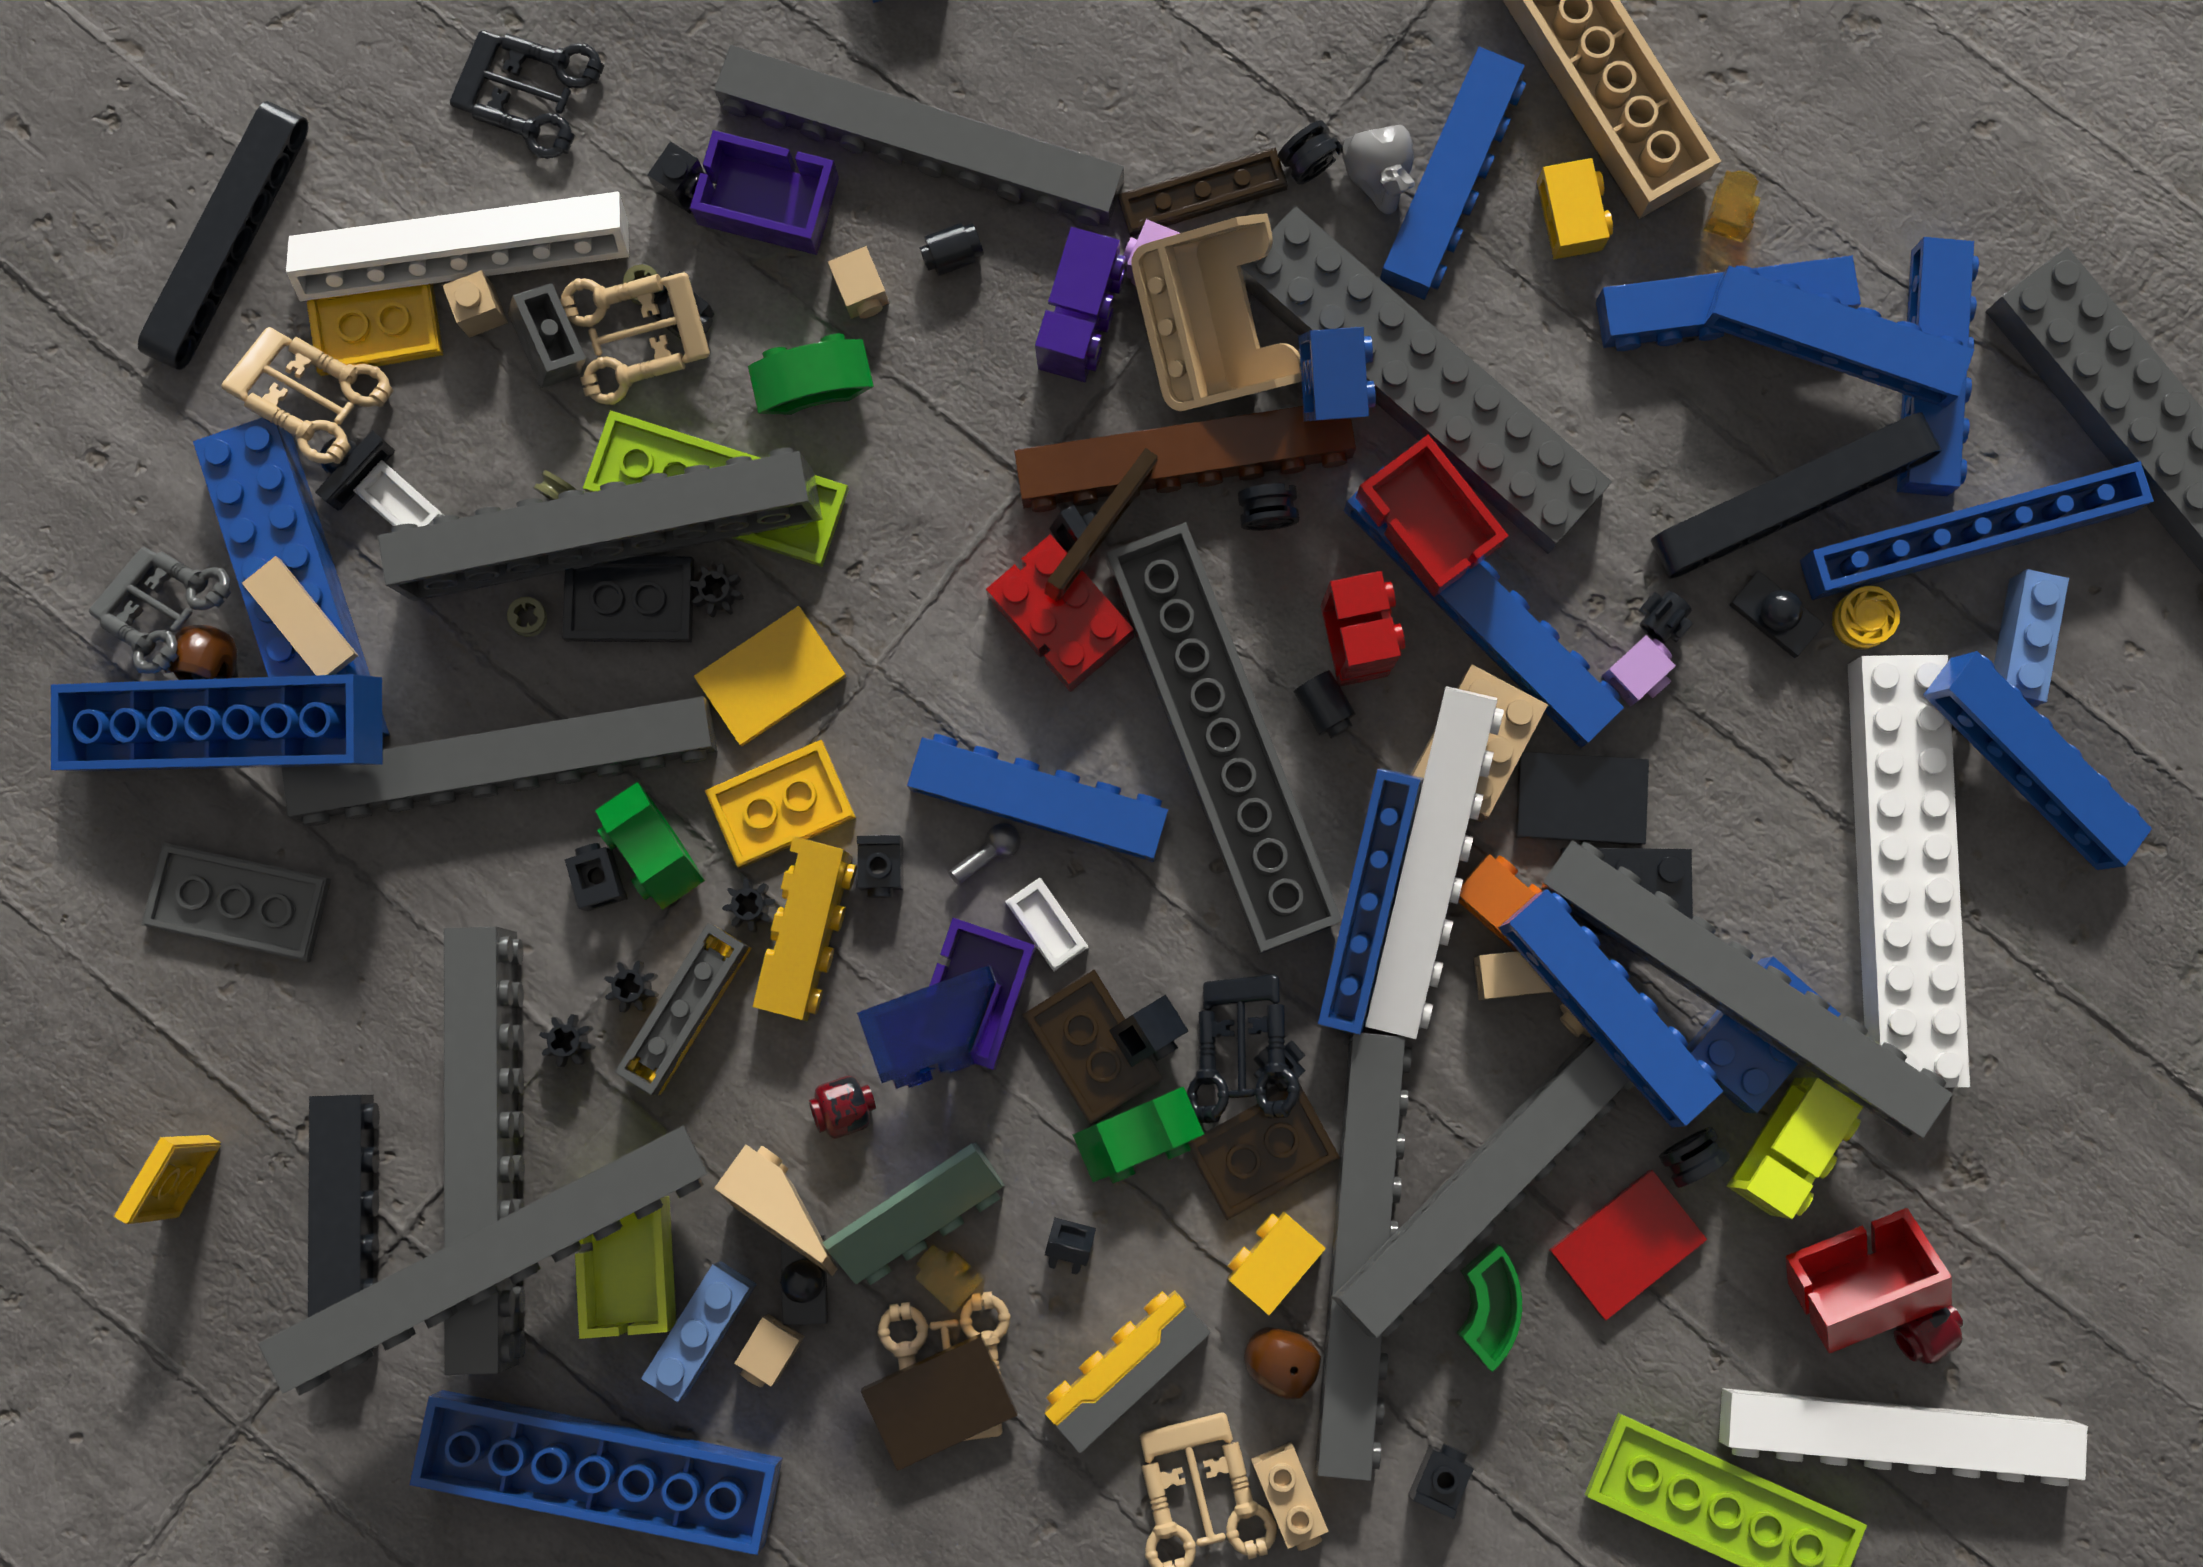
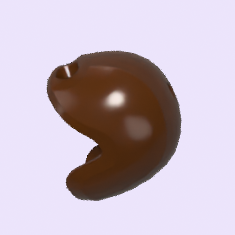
M191 625L182 628L175 635L178 643L176 653L179 657L174 663L170 662L172 665L165 673L173 672L179 680H195L191 674L204 677L205 679H215L224 676L223 679L233 678L237 664V648L229 634L209 625Z
M1265 1327L1257 1331L1249 1340L1245 1349L1244 1363L1250 1376L1270 1394L1283 1399H1300L1310 1390L1317 1379L1321 1356L1312 1342L1303 1335L1274 1327ZM1292 1367H1296L1294 1373H1290Z

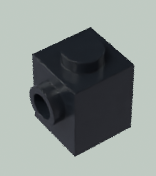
M1164 995L1111 1028L1109 1032L1131 1067L1151 1055H1153L1157 1062L1178 1049L1174 1040L1187 1033L1188 1029L1168 997Z

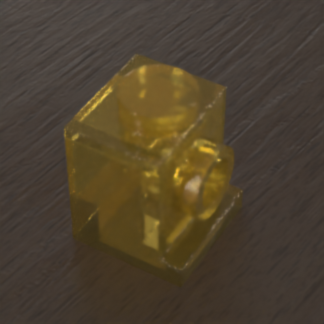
M1727 170L1717 185L1703 228L1704 231L1743 243L1753 228L1755 221L1752 220L1761 197L1754 195L1759 182L1756 176L1746 171L1731 172Z
M934 1244L916 1263L922 1270L915 1279L953 1313L957 1311L985 1278L980 1271L973 1278L967 1272L971 1265L953 1249L947 1254L942 1249L939 1250Z

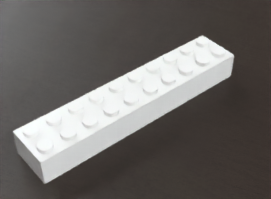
M1948 655L1861 656L1847 665L1864 1027L1868 1030L1866 1036L1881 1046L1884 1042H1887L1901 1050L1907 1056L1905 1062L1918 1071L1926 1068L1936 1073L1946 1081L1944 1088L1970 1087L1952 725L1923 696L1947 664Z

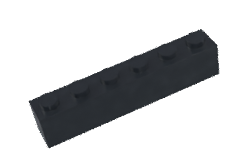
M374 1095L309 1096L308 1318L378 1282L377 1278H373V1261L377 1260L379 1255V1239L377 1234H373V1217H376L379 1211V1194L377 1190H373V1173L378 1171L380 1161L379 1150L377 1147H374V1129H377L379 1126L380 1112L378 1104L374 1103Z

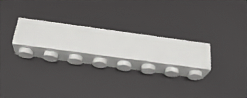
M613 192L289 236L286 273L299 301L455 281L481 270L486 276L626 258L629 257L628 219L620 193Z
M1448 686L1445 688L1365 1027L1413 1039L1417 1038L1419 1027L1428 1029L1433 1004L1427 1003L1425 1000L1429 986L1438 987L1443 962L1435 961L1439 944L1448 946L1453 925L1452 920L1445 919L1449 902L1458 904L1463 879L1455 877L1459 860L1468 862L1473 837L1465 835L1469 818L1478 820L1483 794L1475 793L1479 776L1488 778L1494 752L1486 750L1489 733L1498 735L1504 709L1496 708V697Z
M1722 1388L1719 1442L1732 1448L1733 1455L1758 1458L1759 1450L1774 1451L1776 1452L1777 1459L1802 1462L1803 1454L1820 1456L1821 1463L1847 1466L1849 1458L1864 1460V1466L1873 1469L1891 1470L1893 1462L1908 1464V1470L1917 1473L1936 1474V1467L1952 1468L1953 1475L1961 1477L1980 1478V1471L1997 1472L1996 1478L2005 1481L2024 1482L2025 1475L2041 1476V1483L2069 1486V1479L2085 1480L2088 1426L2063 1419Z

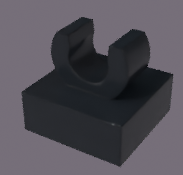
M1073 505L1060 512L1049 529L1057 542L1068 553L1097 512L1093 510L1081 517Z
M1054 1217L1045 1251V1256H1049V1267L1055 1269L1058 1259L1072 1262V1274L1077 1275L1082 1265L1087 1266L1096 1228Z

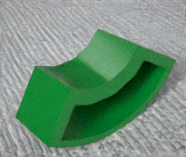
M840 333L824 336L818 343L807 344L788 350L785 347L768 349L762 353L763 359L748 366L758 414L792 415L803 409L820 404L850 401L874 387L863 339H845L844 334Z
M636 782L595 810L603 825L597 829L598 833L611 850L618 847L636 874L631 881L644 900L652 897L663 910L705 881L688 851L639 782Z
M1183 1086L1072 1135L1092 1182L1109 1176L1112 1184L1136 1174L1133 1166L1164 1152L1169 1160L1192 1150L1189 1141L1204 1135V1132Z
M1494 1242L1460 1270L1469 1285L1471 1304L1466 1321L1456 1332L1479 1361L1491 1372L1502 1363L1511 1350L1518 1335L1522 1317V1293L1518 1275L1507 1253L1501 1245Z

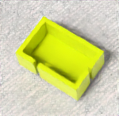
M1818 1077L1807 1079L1794 1078L1727 1184V1187L1771 1216L1793 1219L1796 1214L1801 1216L1813 1200L1814 1194L1810 1191L1813 1188L1814 1180L1819 1177L1824 1179L1831 1172L1837 1161V1156L1834 1155L1842 1140L1848 1141L1857 1131L1861 1122L1857 1116L1863 1107Z
M669 1196L660 1198L663 1204L662 1208L639 1220L634 1212L620 1219L623 1227L601 1240L596 1241L593 1234L579 1240L580 1244L592 1242L593 1250L575 1254L579 1339L620 1336L628 1332V1335L663 1333L671 1331L676 1323Z

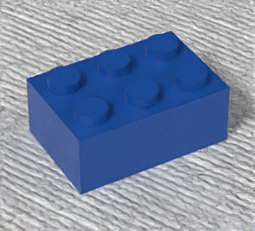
M1364 327L1311 330L1298 336L1304 422L1368 417L1369 408L1375 407L1376 394L1374 381H1367L1366 364L1373 362V346L1371 336H1364Z
M1774 956L1758 961L1757 964L1765 969L1768 966H1773L1784 972L1792 980L1789 985L1801 993L1805 994L1807 991L1818 995ZM1831 1005L1828 1008V1011L1837 1017L1840 1016L1841 1013ZM1719 1010L1713 1014L1686 1047L1697 1061L1702 1060L1713 1069L1718 1078L1715 1082L1723 1090L1722 1094L1745 1113H1758L1798 1065L1794 1060Z

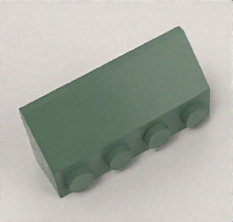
M971 1143L822 1243L855 1284L866 1279L869 1285H872L892 1271L888 1265L889 1262L901 1254L908 1261L928 1247L924 1241L925 1238L937 1230L944 1237L965 1223L960 1216L973 1206L980 1213L1001 1199L997 1190L1005 1185L978 1143Z

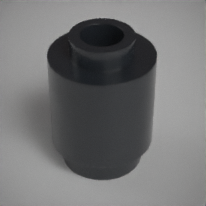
M959 223L924 236L926 245L919 247L927 270L935 269L938 276L976 263L975 258L984 255L973 223L966 226Z

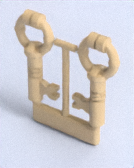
M685 272L663 278L656 274L608 288L600 286L590 279L577 278L565 287L561 295L560 301L569 321L576 326L590 328L588 332L594 353L599 357L587 366L584 376L580 377L582 386L585 385V388H583L585 396H590L598 403L615 405L626 396L633 382L685 369V363L704 359L710 355L689 276ZM663 286L667 288L675 317L598 337L595 328H590L604 318L611 304L622 302V300L638 298L642 304L640 309L643 318L650 316L649 311H652V315L660 314L658 305L654 304V293L662 291ZM587 289L593 292V301L597 309L592 315L579 316L577 306H572L576 304L572 295L577 290ZM677 324L685 351L684 356L681 353L671 355L670 350L666 348L668 344L666 334L660 335V341H657L656 337L649 338L651 348L655 349V359L627 366L615 358L602 357L601 344ZM610 367L615 370V377L619 387L614 393L602 394L600 385H595V382H598L595 373L598 369Z
M270 327L262 332L221 384L224 391L245 401V408L293 434L298 448L309 461L322 464L333 462L339 464L351 449L346 434L338 425H341L354 408V405L382 407L393 393L389 379L379 367L368 364L345 365L300 338L295 337L292 340ZM289 346L288 351L296 356L295 361H290L286 366L285 372L291 374L292 371H295V377L300 379L305 373V368H308L311 364L315 367L318 366L319 369H323L324 372L339 380L341 390L350 402H347L344 408L269 367V365L283 347ZM264 372L338 415L334 422L326 420L302 421L290 413H286V411L278 407V401L285 399L288 395V390L283 387L279 391V385L275 382L269 388V394H265L262 398L254 393L248 396L247 393ZM360 374L370 375L379 382L369 397L361 396L358 392H354L351 387ZM315 431H328L329 434L337 438L325 454L311 449L308 441L313 438Z
M992 1291L983 1292V1295L981 1293L972 1294V1298L962 1308L959 1322L957 1319L931 1322L929 1326L923 1314L911 1306L910 1302L901 1303V1306L897 1303L890 1304V1309L881 1317L877 1334L885 1349L898 1358L899 1370L916 1363L915 1355L924 1345L929 1328L931 1330H941L943 1350L951 1347L949 1328L958 1327L960 1324L962 1331L969 1339L980 1334L972 1327V1312L982 1310V1306H984L985 1310L995 1308L998 1312V1327L994 1331L986 1330L981 1332L999 1370L997 1344L1007 1333L1011 1315L1004 1302L992 1295ZM901 1316L903 1320L913 1319L916 1323L917 1331L915 1339L912 1342L902 1341L898 1344L894 1342L890 1337V1322L901 1321ZM1002 1423L964 1441L998 1437L1003 1431Z
M1217 1413L1146 1431L1140 1435L1145 1462L1149 1463L1141 1466L1148 1496L1151 1500L1150 1504H1152L1151 1509L1153 1510L1152 1513L1156 1525L1148 1537L1145 1547V1558L1151 1567H1191L1196 1555V1544L1199 1547L1225 1541L1226 1537L1233 1548L1239 1553L1248 1556V1559L1257 1558L1258 1554L1260 1557L1268 1555V1550L1275 1542L1277 1522L1267 1508L1253 1501L1239 1442H1232L1233 1437L1225 1413ZM1218 1440H1224L1228 1443L1222 1445L1224 1456L1220 1457L1218 1461L1210 1459L1203 1461L1204 1467L1210 1466L1211 1471L1206 1472L1207 1478L1215 1477L1219 1472L1229 1473L1236 1506L1228 1518L1226 1535L1224 1533L1214 1535L1193 1451L1195 1446ZM1185 1449L1206 1537L1199 1538L1195 1542L1185 1528L1172 1521L1170 1508H1168L1169 1504L1166 1501L1167 1497H1165V1489L1169 1488L1172 1484L1176 1486L1186 1484L1185 1478L1179 1479L1178 1474L1183 1473V1469L1179 1467L1172 1469L1171 1473L1160 1472L1159 1463H1151L1155 1456ZM1257 1515L1264 1521L1265 1537L1255 1539V1544L1253 1540L1242 1542L1237 1530L1239 1521ZM1177 1536L1183 1542L1184 1558L1175 1559V1564L1172 1563V1560L1162 1563L1156 1551L1157 1543L1160 1539H1169Z

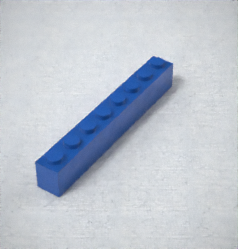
M2141 461L1815 549L1800 560V564L1811 599L1816 600L2132 514L2154 502Z
M1357 492L1347 500L1343 511L1525 693L1548 704L1544 712L1580 748L1591 741L1624 708L1618 702L1621 698L1619 693L1606 681L1602 680L1599 683L1588 672L1590 669L1588 662L1574 650L1569 653L1558 642L1560 639L1558 632L1544 620L1539 623L1528 612L1530 609L1528 602L1514 590L1509 593L1498 582L1500 576L1488 562L1483 560L1474 568H1468L1461 578L1433 597L1384 535L1388 526L1385 522L1380 527L1377 526L1355 498Z

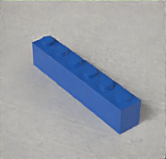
M1478 47L1382 269L1380 280L1385 284L1425 300L1430 287L1436 290L1439 289L1447 270V266L1440 263L1446 250L1454 253L1463 232V229L1456 227L1462 213L1470 216L1479 192L1472 190L1477 177L1486 179L1495 158L1494 155L1488 153L1493 140L1502 142L1511 119L1504 116L1509 104L1518 105L1526 86V82L1519 80L1525 66L1524 64Z
M1923 237L1911 250L1907 322L1920 326L1922 332L1937 337L1940 335L1955 337L1962 341L1963 346L1974 349V338L1969 337V326L1976 313L1977 301L1976 297L1971 296L1972 282L1975 281L1979 269V258L1974 256V241ZM1967 374L1959 397L1946 408L1906 394L1902 395L1901 419L1922 412L1942 452L1933 459L1898 475L1897 492L1947 497L1964 483L1967 475V461L1962 459V448L1968 439L1970 429L1969 419L1964 418L1965 403L1969 401L1972 391V380L1967 377Z
M1853 255L1753 268L1759 272L1761 277L1773 281L1788 280L1794 282L1800 287V290L1814 295L1824 293L1835 296L1841 301L1840 304L1855 309L1861 304ZM1724 272L1603 287L1596 299L1603 348L1616 346L1617 351H1630L1641 347V343L1657 341L1659 346H1670L1682 342L1683 338L1699 336L1701 341L1723 337L1724 332L1705 326L1704 322L1718 281Z
M1728 266L1718 281L1704 322L1705 326L1944 408L1960 395L1975 349L1963 346L1962 341L1955 337L1947 335L1937 337L1922 332V328L1914 323L1906 321L1896 323L1881 318V314L1876 310L1865 307L1855 309L1840 304L1841 301L1835 296L1824 293L1814 295L1802 291L1794 282L1788 280L1773 281L1761 277L1758 271L1747 266Z
M1978 651L1950 658L1923 694L2096 870L2125 867L2152 828L2140 817L2139 811L2133 805L2127 803L2111 787L2109 780L2097 773L2082 758L2081 752L2063 739L2053 728L2051 721L2045 716L2040 715L2024 699L2023 693L2015 686L2010 685L1995 670L1991 660L1981 655Z
M934 734L932 740L924 737L921 738L907 784L910 791L1154 862L1168 815V809L1161 807L1162 800L1145 794H1138L1136 800L1120 795L1121 788L1104 782H1097L1095 788L1079 783L1080 776L1063 770H1056L1053 776L1038 771L1039 764L1022 758H1015L1014 764L999 760L998 752L985 747L975 746L973 752L957 747L959 741L944 735Z
M1383 768L1377 769L1318 1020L1319 1025L1359 1035L1365 1029L1424 778Z
M1548 889L1535 894L1498 929L1669 1126L1674 1128L1688 1125L1723 1092L1715 1082L1718 1079L1716 1073L1707 1063L1702 1060L1697 1061L1686 1049L1688 1042L1685 1037L1674 1027L1666 1026L1657 1015L1659 1009L1646 994L1638 993L1628 982L1630 976L1625 968L1616 960H1609L1598 948L1601 944L1597 936L1587 927H1580L1570 915L1572 912L1570 906L1559 894H1551Z

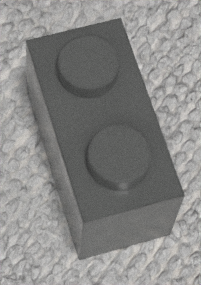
M550 283L513 295L507 314L540 388L579 376L586 357L553 284Z

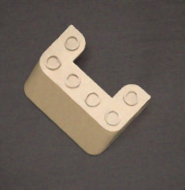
M1267 213L1235 217L1139 246L1133 254L1131 261L1132 272L1162 396L1166 404L1174 410L1185 411L1301 382L1300 354L1293 346L1279 343L1260 348L1241 265L1265 258L1272 248L1273 236Z

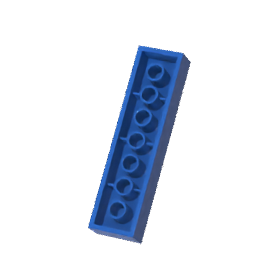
M262 417L193 441L268 677L316 676L242 584L243 581L275 556L282 560L358 654L357 658L336 675L356 674L370 676L292 434ZM382 713L383 737H386L390 734Z
M346 674L51 685V770L127 771L383 765L382 677Z
M441 1390L430 1395L428 1398L409 1485L758 1555L766 1543L783 1458Z

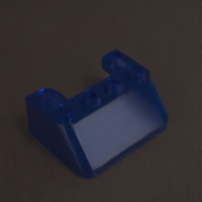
M990 965L857 1012L881 1083L893 1081L896 1089L907 1085L908 1088H912L933 1080L931 1071L939 1069L940 1073H952L974 1065L975 1062L972 1056L981 1053L1004 989L999 972Z

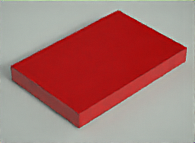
M1648 1170L1551 1247L1549 1251L1602 1319L1606 1321L1703 1244L1707 1238L1654 1171Z

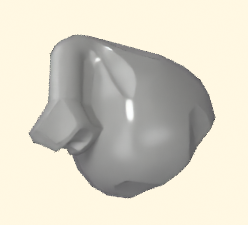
M1395 125L1357 133L1344 140L1342 158L1350 179L1374 202L1382 213L1389 215L1395 212L1400 195L1415 186L1414 180L1409 175L1414 162V148L1409 131L1403 125Z

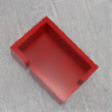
M1429 434L1362 483L1355 497L1378 527L1385 522L1388 526L1384 535L1433 597L1461 578L1468 568H1474L1502 547L1509 536Z
M1050 534L1021 558L1023 569L1020 570L1014 564L988 586L986 592L988 599L1040 658L1044 655L1046 665L1071 692L1134 638V628L1083 570L1063 597L1057 600V602L1044 593L1047 580L1067 555V552Z
M1382 570L1330 581L1320 607L1338 685L1341 687L1388 677L1391 669H1393L1401 656V650L1406 647L1402 626L1400 623L1394 624L1391 617V608L1396 607L1395 593L1391 581L1384 582Z
M1908 1208L1871 1222L1873 1254L1868 1255L1867 1231L1862 1225L1786 1255L1788 1285L1805 1314L1810 1313V1322L1829 1354L1952 1305V1276Z

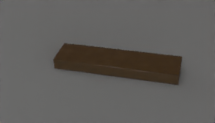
M1276 147L1118 194V201L1130 237L1140 235L1146 219L1166 227L1287 190L1288 184L1281 162L1277 157Z
M1147 448L1143 450L1047 580L1044 592L1056 602L1063 597L1154 473L1158 462L1156 454Z

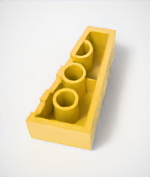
M793 836L790 851L798 853L795 866L791 865L789 870L784 872L781 889H783L782 898L787 899L785 908L779 907L774 914L770 939L776 941L774 950L768 948L765 953L752 1007L808 1021L810 1013L817 1014L821 1003L823 990L817 988L821 972L828 973L834 948L828 947L832 931L839 932L841 929L846 907L840 906L844 889L851 890L857 866L851 864L853 857L844 849Z

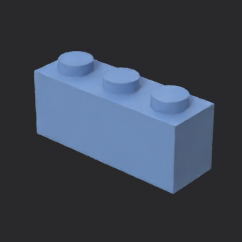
M2026 569L2009 579L1994 666L1995 670L2010 685L2015 686L2023 693L2024 699L2034 708L2046 703L2048 699L2069 578Z
M722 1261L712 1264L641 1379L676 1402L687 1397L757 1284Z

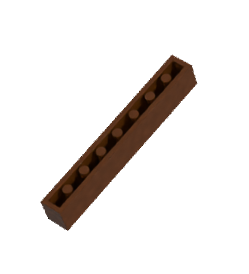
M1303 406L1024 448L1014 450L1023 509L1032 507L1033 512H1046L1056 509L1057 503L1073 501L1075 506H1085L1098 502V497L1111 495L1145 448L1158 456V462L1154 473L1141 491L1156 488L1157 493H1170L1180 490L1181 484L1198 482L1200 487H1209L1221 484L1223 478L1239 476L1240 480L1247 481L1263 477L1265 471L1281 469L1282 474H1294L1304 471L1306 469L1305 465L1322 463L1324 468L1342 466L1347 463V459L1353 458L1356 444L1351 418L1304 422Z

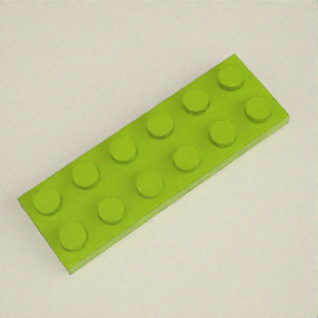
M610 410L583 489L590 493L600 491V486L609 482H625L626 485L642 482V478L650 474L665 473L670 477L684 474L685 468L694 465H708L710 468L725 466L726 461L734 457L748 456L752 460L760 459V457ZM815 475L823 520L734 537L732 539L823 567L849 487L848 485Z
M1620 1413L1617 1414L1585 1492L1588 1498L1741 1567H1851L1867 1527L1863 1522Z

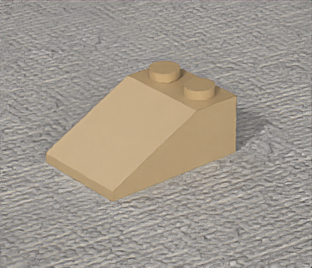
M745 1145L714 1189L732 1207L833 1276L837 1271V1267L830 1253L823 1245V1240L797 1190L786 1176V1172L789 1169L782 1164V1160L767 1148L761 1146L756 1152L748 1145Z

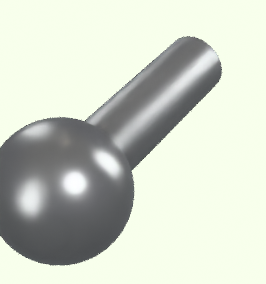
M1005 823L993 826L987 834L986 843L949 871L950 877L956 884L960 885L996 856L1008 857L1014 854L1020 844L1018 831L1013 826Z

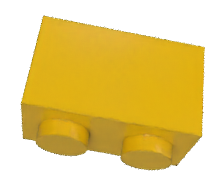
M1588 158L1543 167L1537 180V186L1553 260L1602 251L1610 235L1613 234V221L1610 211H1604L1601 196L1604 195V180L1601 171H1595L1593 159Z
M1284 1211L1278 1218L1272 1213L1256 1231V1234L1261 1237L1260 1240L1250 1251L1243 1247L1227 1266L1232 1270V1273L1227 1277L1228 1280L1268 1315L1274 1311L1326 1249Z

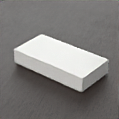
M382 460L353 490L392 526L410 523L420 527L433 524V519L445 516Z
M1040 877L1005 901L1054 972L1089 948Z

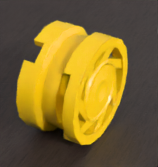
M1864 586L1853 590L1837 603L1832 613V626L1835 635L1843 644L1853 649L1866 650L1878 646L1895 633L1900 623V610L1897 601L1888 591L1876 586Z

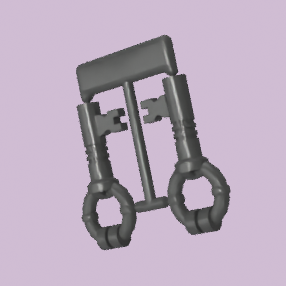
M142 547L91 606L89 613L100 621V626L104 630L131 646L133 663L138 672L153 674L162 669L167 671L172 665L170 662L174 663L179 657L176 653L178 643L172 632H177L192 615V609L208 610L214 606L220 608L225 602L223 598L227 599L232 593L229 590L230 579L223 568L212 567L202 571L192 570L164 552L156 554L150 549ZM153 565L157 568L155 574L144 583L151 590L159 593L164 587V583L170 580L171 577L184 584L186 588L185 597L190 608H186L181 615L135 587ZM215 578L219 580L212 588L215 592L210 591L205 596V600L196 597V594L206 589L208 579ZM131 593L175 622L170 627L171 631L157 630L151 633H141L131 627L134 618L139 617L144 609L131 600L124 607L125 610L119 613L117 617L112 614ZM162 640V642L167 644L159 652L162 655L157 654L152 660L153 663L144 661V657L154 651L157 641Z

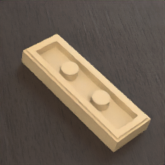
M277 556L242 582L244 587L315 675H336L358 657V654Z

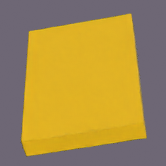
M433 284L307 300L313 346L345 365L368 364L378 367L443 355ZM318 366L316 367V371L320 376L330 375L324 372L323 369H319Z
M799 606L694 675V678L741 747L847 677Z
M822 739L705 790L736 866L739 869L791 847L793 836L809 839L856 818Z
M209 1135L160 1137L113 1217L125 1224L179 1217L219 1150L221 1142Z

